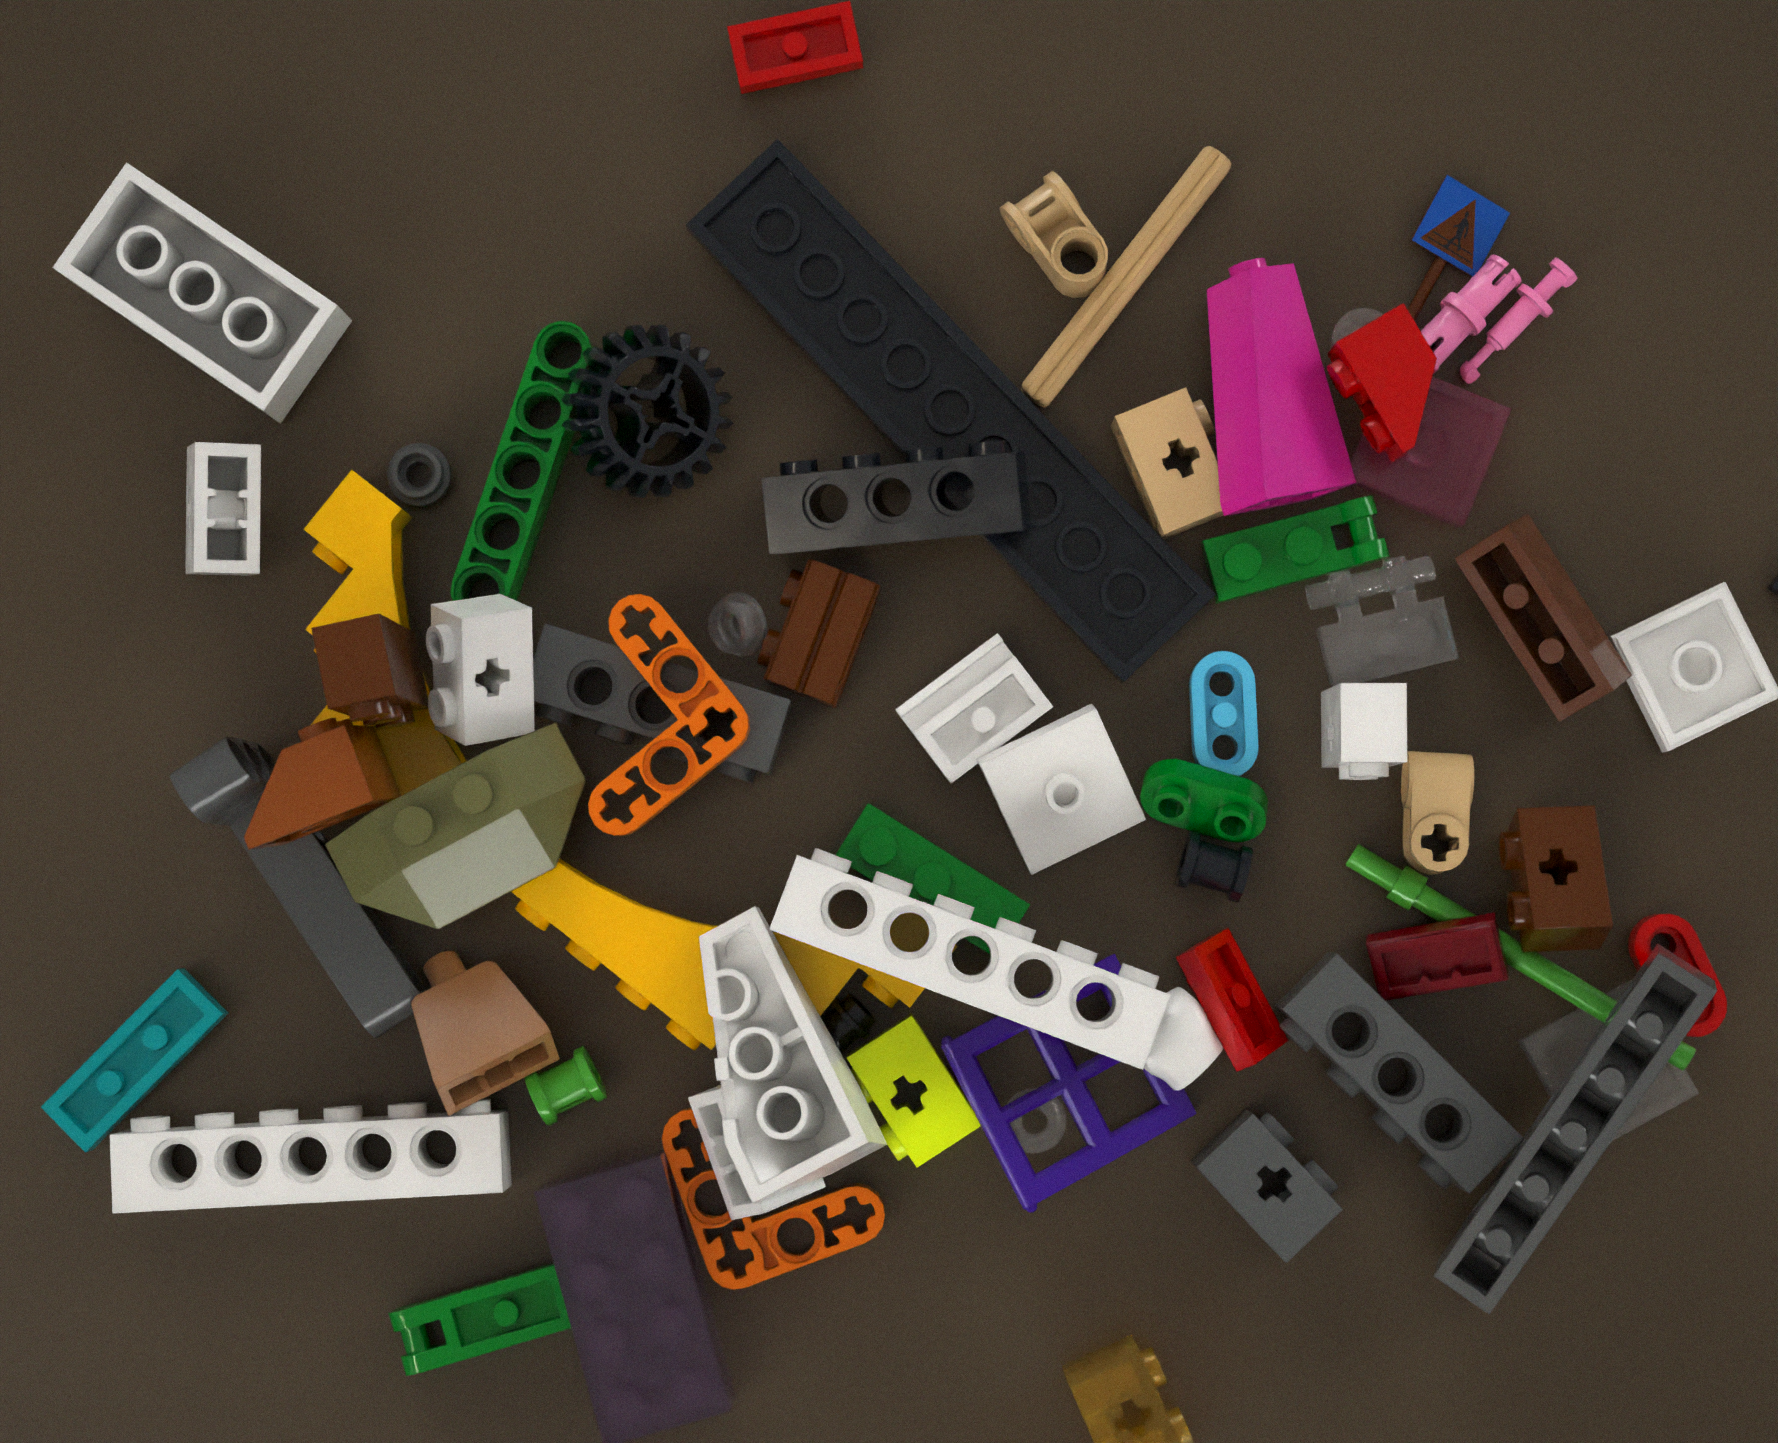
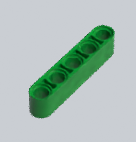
M557 321L550 323L540 330L534 341L452 580L450 591L452 601L469 599L472 586L485 578L494 579L497 582L499 594L516 601L518 600L575 431H566L562 426L565 420L577 418V406H567L561 399L565 394L579 393L581 388L572 381L568 374L572 369L576 368L590 370L582 353L587 348L594 346L583 329L572 322ZM569 341L581 345V357L574 366L567 369H558L551 365V353L560 343ZM547 400L559 403L561 415L556 424L547 429H536L531 426L530 415L537 404ZM523 460H535L538 462L541 471L536 484L524 490L511 487L509 480L510 472L517 463ZM504 519L517 521L520 534L516 543L505 550L493 549L489 540L492 527Z

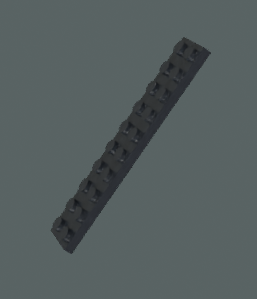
M778 139L686 224L688 232L904 457V450L943 447L944 459L969 457L968 444L1006 440L1007 453L1025 452L1032 528L1024 531L984 534L980 536L1121 683H1124L1216 595ZM955 472L946 481V498L957 508L964 509L969 506L975 494L974 484L966 474Z

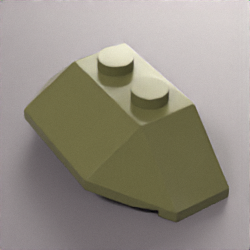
M553 723L489 749L377 808L330 840L325 846L355 902L441 929L557 867L579 798H581L587 780L557 723Z

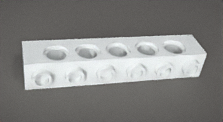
M815 848L811 860L799 855L796 856L769 930L1139 1069H1144L1170 994L1155 989L1159 976L1122 963L1118 975L1094 966L1098 953L1063 940L1060 941L1057 952L1032 943L1036 930L999 917L995 929L970 920L975 907L940 894L937 895L934 906L909 897L913 884L876 871L873 882H868L848 874L852 861ZM844 890H854L860 893L867 903L865 920L859 926L852 929H845L836 925L829 913L831 900L837 893ZM904 913L920 915L926 921L929 928L927 942L922 948L913 952L897 948L890 936V928L893 921ZM966 936L981 938L987 944L990 951L988 965L977 974L968 975L960 972L952 961V951L955 944ZM1038 959L1045 963L1050 970V986L1045 993L1038 997L1023 996L1015 987V971L1026 960ZM1089 983H1102L1111 993V1009L1106 1016L1099 1020H1087L1080 1015L1077 1009V995Z
M481 1099L448 1116L447 1112L427 1113L426 1102H407L387 1105V1116L363 1117L362 1106L351 1105L323 1108L324 1119L299 1120L298 1109L260 1111L259 1122L235 1124L234 1112L195 1115V1126L171 1127L170 1116L131 1118V1129L110 1135L112 1213L503 1193L512 1186L508 1109L491 1110V1099ZM433 1130L444 1131L454 1139L456 1155L450 1164L437 1163L429 1156L426 1149V1141ZM368 1134L381 1135L390 1144L391 1159L386 1167H375L365 1159L362 1147ZM305 1137L317 1139L326 1150V1163L321 1171L308 1169L300 1160L299 1147ZM242 1140L256 1145L261 1153L262 1163L256 1174H248L242 1171L236 1163L235 1151ZM178 1144L189 1147L196 1156L197 1167L191 1178L181 1176L173 1168L172 1152Z

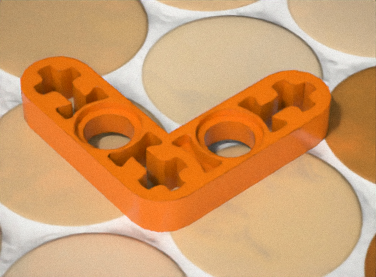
M642 594L628 595L617 602L612 608L608 620L609 632L616 644L678 720L601 781L592 791L588 802L589 815L596 827L602 832L614 836L630 835L641 829L735 753L745 743L750 731L749 716L741 703L665 609L652 597ZM633 608L641 615L650 610L654 612L656 617L651 620L649 626L662 643L665 642L670 633H673L678 640V643L660 650L649 666H646L641 660V656L653 652L646 642L638 635H633L626 639L623 634L629 626L625 615ZM683 656L690 658L698 668L696 684L685 693L671 692L665 688L662 682L661 672L663 666L674 657ZM715 708L722 715L733 710L738 717L731 724L735 736L727 742L720 736L710 739L702 748L711 753L712 756L705 763L700 764L699 757L694 748L679 738V733L690 727L693 737L697 738L710 725L705 717L710 710ZM667 747L680 749L688 760V770L685 777L676 784L671 785L662 784L655 779L651 768V763L656 753ZM636 768H639L645 784L659 793L661 798L653 805H650L647 795L642 794L629 806L630 812L634 816L630 822L625 824L619 818H614L608 822L603 816V813L609 807L608 801L604 797L612 790L618 795L623 796L634 789L638 784L629 779L628 775Z
M692 1108L680 1110L664 1126L662 1134L663 1149L705 1265L712 1279L724 1288L732 1290L746 1288L862 1245L875 1238L883 1227L885 1208L878 1192L869 1185L861 1183L847 1184L756 1219L753 1216L742 1218L744 1228H733L732 1235L739 1250L750 1248L754 1257L747 1261L745 1265L746 1273L743 1275H737L733 1267L722 1269L718 1260L724 1257L727 1252L722 1233L710 1240L705 1229L723 1227L733 1220H731L728 1211L722 1215L712 1216L700 1210L695 1197L697 1188L707 1180H717L713 1168L704 1169L692 1179H687L683 1168L695 1167L696 1161L689 1146L678 1148L674 1139L682 1133L683 1126L681 1122L691 1119L692 1125L698 1128ZM702 1141L701 1150L705 1161L708 1162L710 1159ZM856 1196L860 1205L872 1204L875 1212L867 1216V1228L857 1231L852 1222L843 1223L833 1227L832 1230L839 1240L830 1244L825 1243L824 1224L819 1215L814 1211L815 1208L826 1205L827 1217L829 1219L846 1211L845 1199ZM800 1218L812 1226L815 1240L809 1250L804 1253L793 1254L782 1248L778 1242L777 1233L781 1224L786 1220Z

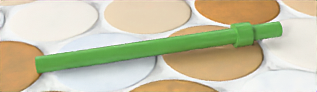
M1360 844L1357 845L1345 864L1387 890L1389 893L1386 898L1407 911L1413 906L1438 922L1476 916L1426 885L1428 878L1407 865L1401 870ZM1499 929L1508 965L1601 1022L1606 1019L1617 1003V1000L1538 952H1522L1521 942ZM1682 1041L1668 1060V1063L1683 1071L1692 1060L1696 1049Z

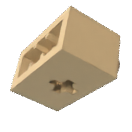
M1185 387L1114 417L1110 426L1152 528L1163 540L1223 516L1220 505L1218 461L1207 438L1214 435V427L1201 399L1192 402ZM1174 448L1178 457L1189 455L1193 461L1185 471L1186 477L1182 478L1177 468L1167 471L1163 465L1170 456V449Z

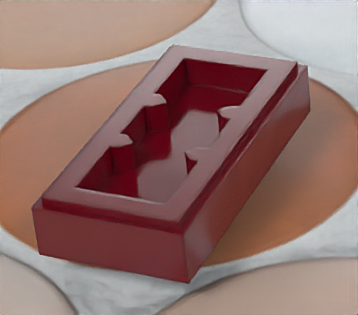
M1495 912L1368 934L1366 938V946L1377 991L1385 1001L1508 980L1509 970Z

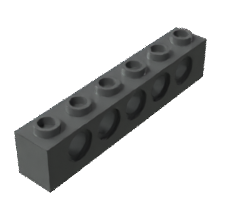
M1660 944L1656 945L1527 1130L1522 1141L1516 1146L1438 1258L1434 1277L1490 1315L1716 994L1715 980Z

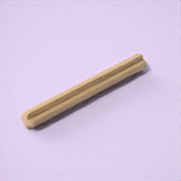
M1206 146L1202 149L1023 381L1021 391L1029 400L1043 408L1049 406L1229 173L1232 163L1223 153L1211 146Z

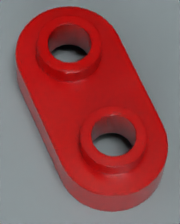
M1652 914L1644 917L1633 927L1628 940L1629 954L1637 972L1652 953L1651 941L1654 936L1659 933L1665 935L1669 941L1670 952L1715 980L1716 994L1686 1036L1701 1037L1712 1033L1721 1025L1725 1018L1727 999L1694 928L1685 919L1673 914Z

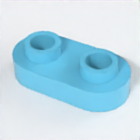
M1229 651L1213 652L1195 665L1189 678L1192 754L1198 765L1240 776L1252 767L1259 749L1255 676L1249 663L1240 655ZM1223 673L1230 678L1232 688L1227 696H1217L1211 691L1209 681L1213 674ZM1218 736H1226L1234 743V754L1228 760L1219 759L1213 752L1212 745Z

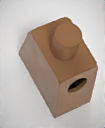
M444 951L436 954L425 963L423 972L432 988L416 995L411 1001V1006L434 1085L448 1116L560 1060L547 1024L496 962L484 961L466 970L457 952Z

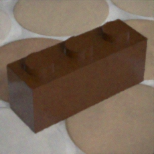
M1529 514L1506 525L1454 558L1559 722L1612 692L1632 676Z
M379 613L311 628L328 709L349 715L351 722L363 721L364 726L375 725L376 729H387L415 722L413 711L428 708V694L415 632Z

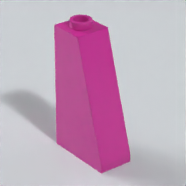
M1255 258L1230 267L1228 269L1229 279L1207 289L1219 492L1223 515L1229 516L1310 501L1355 484V476L1294 263L1267 266L1265 258Z

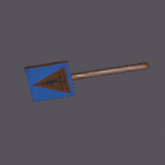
M1445 175L1410 239V242L1435 256L1432 265L1408 307V311L1414 321H1416L1446 263L1470 278L1480 270L1510 214L1507 210L1449 175Z

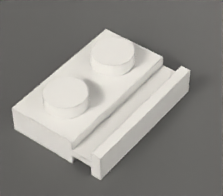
M997 633L895 709V711L948 782L952 784L978 764L977 758L1003 746L1051 710L1053 706Z

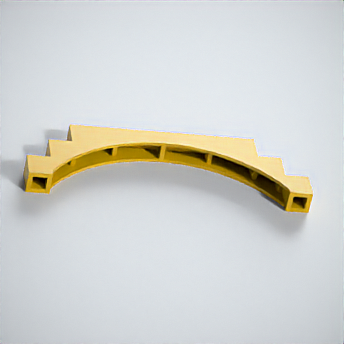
M353 470L348 473L303 529L318 541L312 552L341 575L349 566L353 568L351 573L305 629L311 635H313L311 629L313 627L378 613L411 630L403 582L402 530L413 517ZM425 680L426 690H427V694H428V696H429L430 689H429L428 684H427V682H426V680ZM326 705L312 724L330 718H336L338 722L350 717L349 715L330 710ZM428 708L413 711L415 719L413 723L387 729H376L401 796L467 761L455 740L435 730V725L430 717ZM363 721L352 722L353 725L364 726ZM559 858L555 869L511 891L521 899L515 906V909L523 917L543 931L552 924L571 939L565 946V949L577 960L593 971L602 963L621 978L615 988L625 998L644 1011L652 1003L669 1016L671 1020L665 1028L678 1040L696 1051L701 1043L710 1050L716 1047L713 1017L708 1014L699 936L717 926L690 921L638 903L597 883L561 858ZM901 914L891 925V940L900 950L907 952L919 950L928 940V925L918 914ZM773 932L820 1016L858 968L869 975L862 983V986L891 1009L898 1000H901L910 1008L925 989L924 987ZM955 944V946H954V948H953L952 953H953V952L955 951V949L958 947L956 944Z

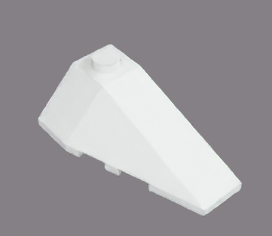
M756 906L699 936L708 1014L713 1017L718 1058L714 1059L716 1079L721 1081L725 1120H722L724 1142L752 1203H759L828 1176L887 1145L859 1084L772 930H769L770 926L761 910Z

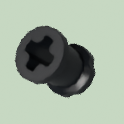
M1190 831L1181 854L1175 886L1186 888L1190 883L1224 892L1227 894L1229 901L1239 903L1248 879L1253 848L1244 845L1239 850L1201 841L1199 833Z

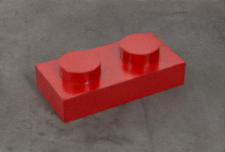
M850 1L727 26L741 94L863 69V58Z
M1229 928L1210 935L1176 957L1186 976L1189 987L1195 993L1236 1072L1257 1064L1289 1041L1285 1033L1279 1028L1280 1023Z

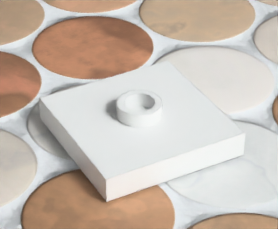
M1726 582L1717 584L1608 637L1632 674L1626 681L1662 753L1681 746L1778 699V686Z
M1092 703L976 759L1031 875L1146 820L1098 711Z

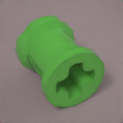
M584 1046L574 1050L573 1058L540 1074L534 1072L524 1077L531 1099L541 1118L548 1126L558 1122V1114L591 1098L597 1102L607 1098V1092L599 1071Z

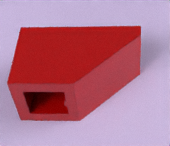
M1402 303L1340 339L1327 353L1332 362L1327 365V371L1335 388L1345 399L1350 396L1353 397L1365 417L1360 420V426L1365 438L1378 454L1385 451L1392 463L1402 458L1415 447L1437 360L1405 304Z

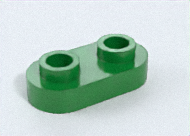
M1165 759L1154 763L1147 769L1143 778L1140 795L1142 807L1149 816L1159 822L1228 842L1251 840L1257 837L1265 827L1268 798L1265 791L1257 783L1249 779L1180 759Z

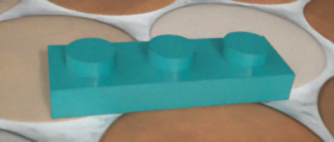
M185 968L177 969L41 1108L85 1153L94 1150L213 1030L228 1012Z

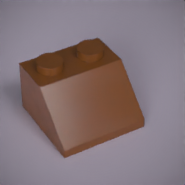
M330 718L299 730L297 733L301 742L281 750L244 835L248 850L285 845L379 808L400 797V791L375 727L353 725L350 718L338 722L336 718Z

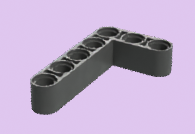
M226 736L171 773L170 779L185 805L201 822L230 826L357 1019L373 1037H380L414 1014L411 1001L416 995L426 991L424 984L372 907L354 901L325 846L329 841L321 830L285 845L248 850L244 835L276 762L259 743Z

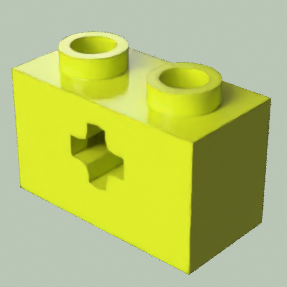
M912 1013L847 1054L846 1058L852 1066L850 1070L859 1084L867 1103L869 1104L874 1101L887 1123L879 1128L888 1147L898 1161L909 1155L916 1168H918L981 1127L967 1098ZM903 1075L911 1084L921 1080L926 1085L920 1092L922 1105L915 1110L907 1102L896 1105L892 1101V1098L898 1093L895 1080Z

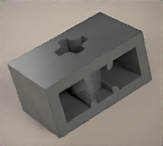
M1244 1109L1190 1162L1269 1247L1287 1263L1343 1210L1331 1197L1339 1187L1312 1159L1303 1167L1286 1148L1294 1139L1270 1113L1266 1112L1258 1119L1252 1112ZM1264 1166L1273 1172L1283 1168V1171L1277 1177L1283 1188L1276 1195L1267 1189L1257 1193L1263 1184L1257 1173Z

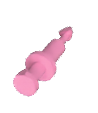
M1555 257L1549 263L1552 270L1534 289L1524 283L1520 285L1517 292L1521 298L1486 333L1487 343L1469 362L1465 361L1461 365L1460 375L1467 384H1471L1478 379L1480 373L1477 368L1495 350H1505L1539 314L1548 318L1553 313L1547 301L1562 286L1567 288L1578 279L1574 271L1562 260Z

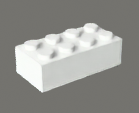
M127 162L52 267L78 287L280 424L352 322L337 304Z

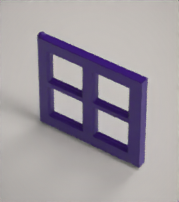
M1115 954L1094 963L1095 967L1117 975L1121 969ZM1094 982L1085 985L1079 991L1076 1002L1101 989L1111 1008L1112 996L1105 985ZM1047 989L1032 997H1038L1046 992ZM998 1015L954 1039L951 1036H944L941 1040L940 1047L1023 1210L1030 1213L1036 1211L1037 1203L1197 1114L1184 1088L1173 1090L1164 1080L1151 1075L1147 1070L1143 1069L1160 1104L1110 1132L1085 1081L1121 1061L1098 1054L1076 1066L1064 1040ZM1027 1029L1052 1080L1001 1107L976 1056ZM1061 1095L1086 1146L1035 1173L1010 1122Z

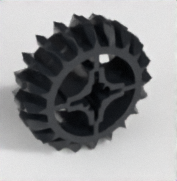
M640 324L626 326L623 337L618 332H609L603 335V350L597 347H589L582 353L590 370L576 368L572 369L568 374L572 381L581 387L579 393L565 394L561 399L567 406H577V418H569L562 425L566 431H580L582 436L581 439L574 443L570 451L575 456L592 454L585 472L590 476L596 477L606 473L605 486L608 489L621 491L627 486L628 494L631 497L644 498L649 490H651L655 497H668L672 493L673 485L678 489H689L694 486L692 471L697 474H708L713 470L706 452L722 453L723 450L727 449L722 440L716 437L715 434L717 429H729L734 424L727 416H719V405L729 403L733 396L729 392H716L714 386L722 379L726 372L722 371L719 367L704 369L711 351L705 347H695L690 350L691 336L689 334L676 332L670 337L668 328L665 325H651L647 333ZM643 358L655 361L651 373L643 374L636 387L621 386L615 383L620 374L634 362ZM680 387L686 401V413L679 404L678 395ZM651 400L652 404L647 408H654L653 417L662 422H645L644 419L649 415H642V405L635 401ZM608 408L614 412L617 418L618 429L615 437L609 424ZM660 436H674L679 439L676 446L665 457L650 464L641 463L645 450L653 449Z

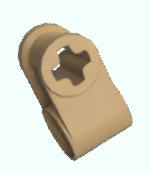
M1051 171L1043 177L1044 184L1015 205L1008 201L999 208L1000 213L1016 240L1033 256L1054 287L1068 297L1084 298L1094 291L1105 276L1108 248L1104 239L1083 213L1069 187L1057 173ZM1082 251L1093 258L1096 266L1085 274H1073L1063 267L1061 260L1068 253Z
M1407 751V762L1402 764L1401 802L1403 807L1401 847L1407 864L1419 873L1425 875L1441 874L1460 865L1467 856L1470 808L1474 792V760L1471 754ZM1434 829H1437L1438 840L1447 841L1449 845V850L1437 855L1436 861H1433L1432 850L1421 848L1420 842L1422 838L1431 835Z

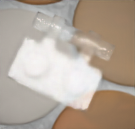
M1398 556L1384 560L1383 567L1355 574H1351L1348 569L1329 573L1327 581L1305 586L1306 598L1310 609L1315 610L1334 605L1340 621L1316 629L1330 687L1339 683H1364L1459 658L1443 596L1418 602L1414 585L1435 580V569L1430 556L1406 561L1404 556ZM1389 591L1395 606L1394 609L1362 616L1358 599Z

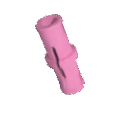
M1491 255L1481 269L1458 293H1448L1440 302L1442 310L1421 330L1429 346L1433 343L1435 344L1432 351L1437 360L1433 374L1437 372L1440 365L1468 335L1476 336L1486 327L1487 324L1484 318L1514 288L1521 284V277L1513 268L1508 274L1504 273L1492 285V281L1509 264L1500 256Z

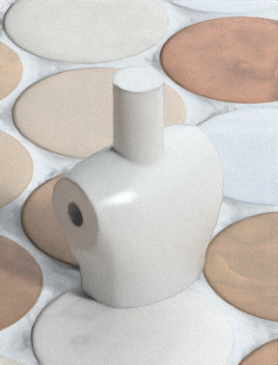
M1176 987L1167 992V994H1170L1144 1069L1151 1075L1164 1080L1173 1090H1181L1198 1078L1213 1063L1224 1048L1202 1006L1186 990Z

